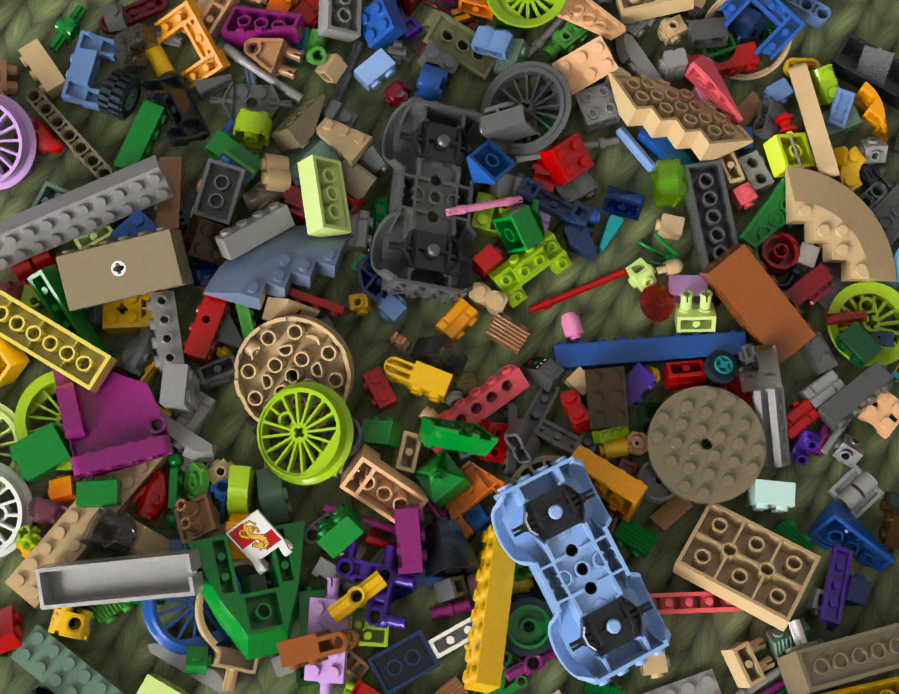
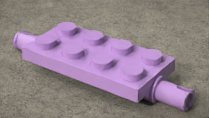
M327 577V595L324 597H310L307 634L329 629V633L349 628L350 615L340 623H337L327 610L328 607L341 598L339 596L340 578ZM348 650L330 655L328 660L320 663L306 665L304 680L320 683V694H332V684L346 683Z

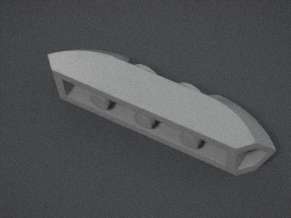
M624 33L616 37L618 57L622 64H627L631 74H634L636 77L645 75L653 81H656L657 78L663 80L632 35Z
M161 412L168 425L170 439L173 441L172 445L179 450L185 449L182 456L198 462L215 461L212 444ZM160 421L153 424L154 430H160L163 427V423Z
M149 636L148 647L150 653L185 673L186 655H179L169 651L160 645L153 636ZM207 666L206 675L188 674L219 693L226 692V690H222L226 672L224 668Z

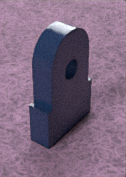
M884 331L870 334L878 345L894 347V332Z

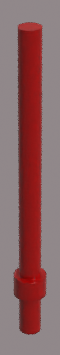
M626 267L554 297L541 299V302L528 307L529 313L532 314L542 309L547 310L552 308L554 304L628 274L625 269Z

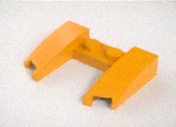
M195 0L184 1L154 23V26H161L162 37L156 38L158 44L184 29L201 60L180 73L183 79L186 78L192 83L189 87L190 89L195 88L193 82L212 78L231 66L223 50L217 49L202 22L201 17L204 15Z

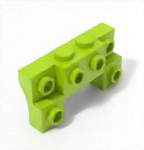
M547 230L545 232V240L529 250L511 255L506 262L489 273V276L499 291L509 298L508 305L515 308L528 298L522 287L525 283L548 266L553 273L559 275L571 266L572 263L566 251L561 248L554 233Z

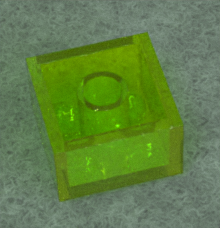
M680 159L657 160L651 172L655 208L677 207L680 200H682V196L686 193V185L682 183L684 167L680 165Z

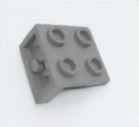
M609 82L575 93V99L585 120L583 125L585 134L619 123L621 117L618 113Z

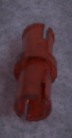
M863 309L826 313V325H849L854 321L867 322V312Z

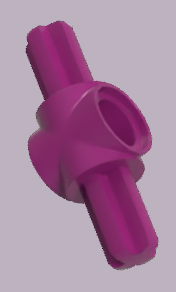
M551 646L542 654L520 658L519 663L504 670V675L508 681L523 674L528 676L544 668L546 662L557 656ZM531 657L536 660V666L533 669L528 666V659Z

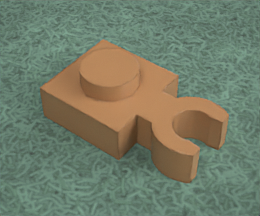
M397 331L391 336L390 343L404 353H407L410 349L407 337L399 334Z

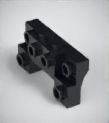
M171 73L162 77L145 79L142 87L148 99L162 100L173 122V125H169L165 130L172 147L187 146L191 141H203L211 135L180 73Z

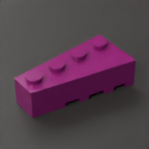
M234 5L221 29V34L225 45L228 43L233 47L244 46L245 42L250 38H281L289 44H298L301 42L306 28L302 14Z

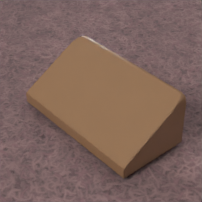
M754 91L737 107L743 117L739 124L741 127H746L757 115L761 100Z
M674 495L649 518L661 532H664L693 505L691 502Z

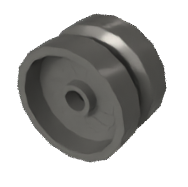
M649 460L638 469L635 479L641 480L648 486L642 500L649 504L658 505L665 503L675 494L668 490L667 486L657 478Z

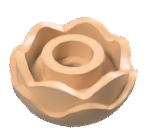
M633 431L626 437L629 453L642 455L647 451V436L645 433Z

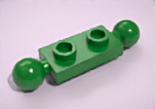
M178 452L172 453L168 459L170 466H172V469H170L168 509H170V512L166 515L165 522L170 527L177 526L173 509L177 508L175 506L176 502L179 499H183L181 486L184 485V474H182L180 467L184 464V457Z

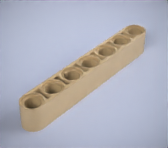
M803 62L788 67L818 172L831 178L840 176L807 63Z

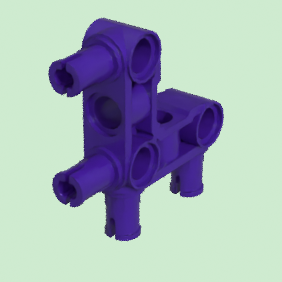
M356 539L345 549L344 555H341L336 564V572L343 578L354 582L364 581L375 571H378L380 575L384 572H389L390 577L386 581L388 586L367 602L365 618L374 627L387 628L391 626L406 629L408 618L390 614V608L395 587L398 585L415 588L416 576L398 574V570L394 565L397 554V547L386 545L383 562L380 564L357 560L355 557L359 540ZM350 564V571L343 574V566ZM375 612H380L381 614L378 622L372 621V616Z

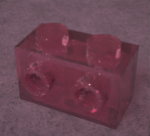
M34 496V499L29 502L27 508L29 511L28 515L34 517V522L49 527L51 523L55 524L68 509V507L37 496Z

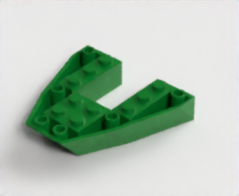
M305 520L274 526L294 547L291 549L293 552L287 557L282 554L279 547L266 555L273 584L271 589L240 595L227 535L186 542L183 550L199 548L201 567L198 571H202L205 589L201 593L220 626L247 660L279 653L277 643L288 640L291 637L298 608Z

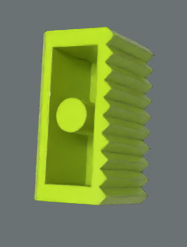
M832 64L822 65L809 70L819 106L832 103L836 89L839 87Z

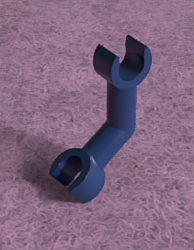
M795 266L785 282H778L777 286L779 289H789L802 269Z

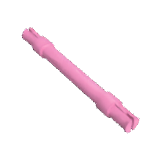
M522 195L509 196L503 199L469 205H457L456 207L446 208L445 211L447 212L445 213L446 216L462 215L473 211L512 206L513 204L523 203Z

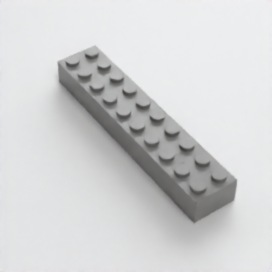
M156 155L0 221V271L132 215L138 209H146L173 197L174 193L171 183Z

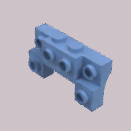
M81 30L75 52L70 57V68L65 73L66 81L61 94L63 101L82 105L86 109L100 111L98 109L100 90L93 87L101 60L116 62L121 47L118 40Z

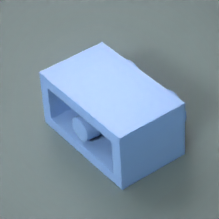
M380 48L354 70V77L370 93L372 90H377L384 80L394 76L396 63Z

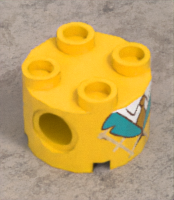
M73 607L54 609L48 629L49 633L54 634L56 632L59 636L88 641L94 620V612L83 608L73 611ZM75 618L74 623L69 626V621Z

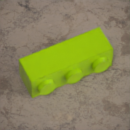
M628 426L608 427L592 431L594 443H604L629 435Z

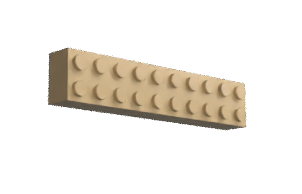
M170 455L95 477V481L103 480V477L113 476L121 481L122 506L80 508L76 506L75 500L5 583L31 606L41 609L35 569L50 563L84 560L129 507L135 493L151 479L152 474L156 470H160L164 466Z

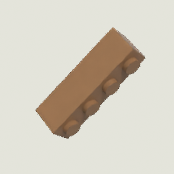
M159 157V163L171 183L174 196L154 205L155 210H157V217H154L153 223L157 228L168 226L181 230L182 234L183 227L179 215H181L180 208H183L182 203L184 202L185 162L182 157Z

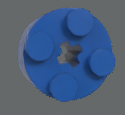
M424 63L416 85L418 89L415 91L414 97L417 96L423 98V100L440 102L443 92L441 87L445 88L449 72L445 71L446 69Z

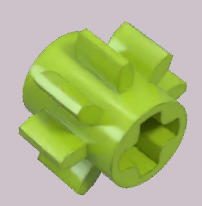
M31 523L28 526H22L17 531L16 536L18 540L16 543L26 550L37 547V544L42 540L39 535L42 530Z

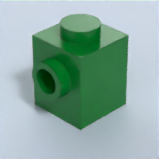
M187 645L185 674L206 675L207 666H211L212 653H208V646Z

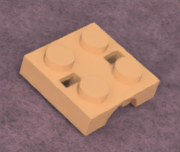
M890 392L886 394L881 393L875 402L877 405L870 406L868 404L857 417L862 422L871 424L877 430L876 433L884 439L888 438L899 424V399ZM890 415L896 418L895 422L889 418Z

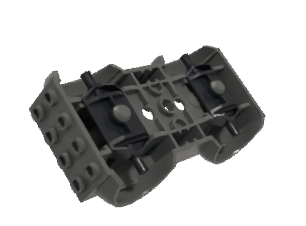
M415 96L402 103L389 118L381 144L382 156L388 165L393 168L389 215L379 224L370 250L372 268L382 278L381 290L387 291L388 294L397 295L401 293L406 294L405 296L408 298L423 297L425 301L439 300L443 304L451 305L473 290V286L470 287L469 273L472 249L477 232L470 226L471 212L462 215L446 216L445 212L447 211L445 209L456 207L457 205L472 204L473 187L477 182H472L466 158L482 143L483 135L479 129L482 113H478L473 109H461L456 105H444L439 101L423 100V98ZM432 176L439 177L441 181L439 186H434L431 183ZM431 194L438 196V203L432 201ZM429 212H434L437 215L436 222L428 220L427 215Z

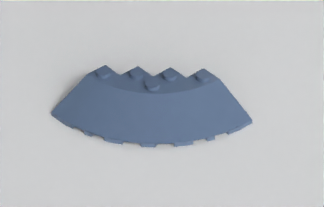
M306 225L293 226L234 260L227 259L209 281L204 294L261 310L267 294L286 299L291 284L310 289L316 273L335 278L352 232L343 235L317 237L308 235Z

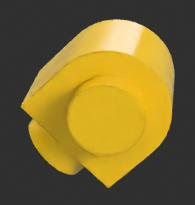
M364 293L349 295L350 310L357 313L358 316L367 315L372 310L371 299Z

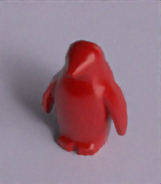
M31 119V122L38 126H33L36 135L35 156L45 153H62L65 147L64 142L54 137L44 123ZM17 130L14 133L15 139H18Z
M156 470L152 474L151 479L135 493L131 506L133 507L139 499L138 517L157 521L163 507L165 508V516L168 514L167 474L162 470Z

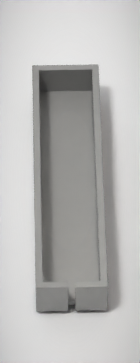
M199 548L43 565L35 569L40 608L45 610L194 596L205 590L202 571H198L201 567Z

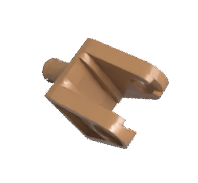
M250 38L244 44L245 53L273 76L280 80L282 76L292 80L297 78L294 74L298 75V69L287 66V62L290 58L301 63L303 61L301 57L305 56L304 51L293 48L281 38ZM254 43L258 44L251 53L249 46Z

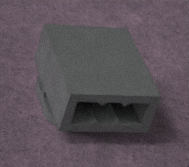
M515 102L497 104L484 109L485 116L480 117L481 124L479 129L481 134L488 139L490 138L497 145L539 134L536 116L523 104L517 105Z

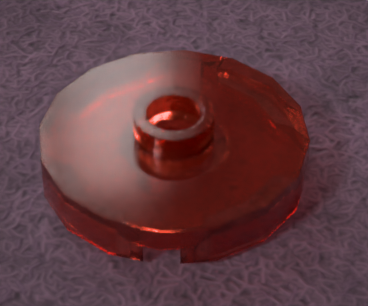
M652 284L644 288L641 293L640 307L644 315L654 322H662L674 313L675 299L666 286Z

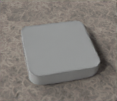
M280 656L274 657L271 660L277 677L285 676L296 670H290V666L282 668Z

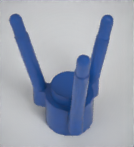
M219 480L215 485L211 484L208 491L209 494L214 492V496L221 500V524L224 523L228 481Z

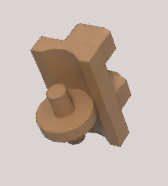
M1 59L0 94L5 96L7 94H17V82L7 81V77L17 78V66L6 64V60Z

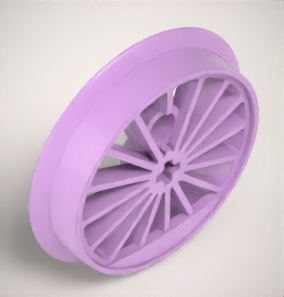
M0 94V109L4 112L2 117L0 116V136L14 129L17 130L18 139L0 140V143L19 142L18 152L0 145V150L17 157L14 164H12L0 152V159L10 168L4 174L0 165V190H3L20 182L29 172L36 155V135L33 124L24 109L11 98ZM9 117L13 125L4 129V122Z

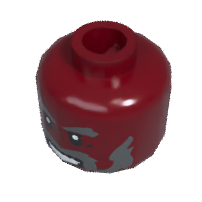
M395 80L384 90L386 95L384 99L391 107L394 105L398 108L402 103L411 98L410 93L412 91L403 80L401 82Z

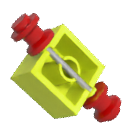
M788 112L779 114L775 120L776 125L781 126L779 134L774 135L763 144L773 177H785V167L812 170L816 167V163L805 132L793 133L798 129L797 125H792L793 114Z

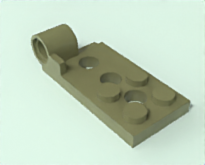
M432 9L422 24V28L427 32L423 42L435 44L444 53L453 55L460 62V67L485 81L497 58L482 55V59L477 60L473 55L474 52L471 47L476 32L443 11ZM448 32L452 39L445 40L442 33ZM458 43H465L467 45V49L461 50L458 47Z

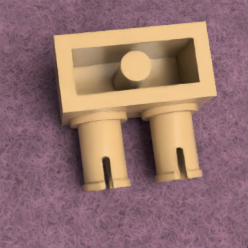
M757 637L751 642H736L721 650L738 689L751 688L766 679L763 672L775 667L774 662L769 663L773 660L769 655L758 661L754 654L766 648L765 643L760 644L764 642L761 637Z

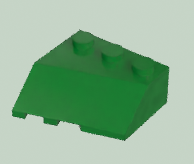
M422 416L418 440L425 447L435 448L436 446L450 451L456 450L487 456L498 442L496 436L477 423Z

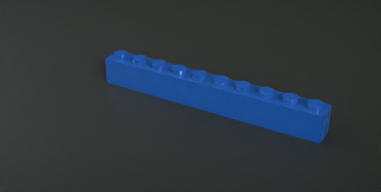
M738 329L728 330L727 333H720V331L708 332V334L693 332L688 336H682L681 333L672 334L671 337L654 335L652 338L644 339V336H636L632 340H625L624 337L615 338L614 341L597 339L595 342L587 343V340L576 341V344H568V342L564 341L554 345L553 360L565 371L576 370L579 366L584 370L635 366L638 362L643 365H653L699 359L705 361L706 357L716 350L727 351L735 358H739L738 352L741 351V347L746 345L747 342L745 331L739 332Z

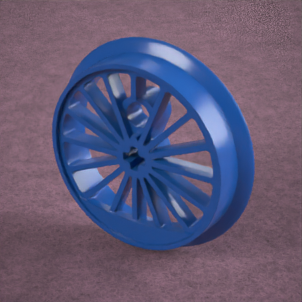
M234 567L238 589L241 595L244 594L241 575ZM197 594L194 596H184L187 600L173 598L142 600L143 617L146 626L154 639L164 648L179 655H186L187 645L208 646L202 636L196 637L195 605L193 606L192 602L195 601ZM204 598L203 613L217 629L210 633L218 642L216 645L224 647L231 641V638L207 612V610L211 611V609L207 606L208 604ZM157 600L186 603L185 605L160 613L157 612ZM187 607L184 612L166 627L162 625L159 616ZM190 611L177 637H173L167 629ZM194 613L191 638L180 640ZM208 646V653H213L212 649Z

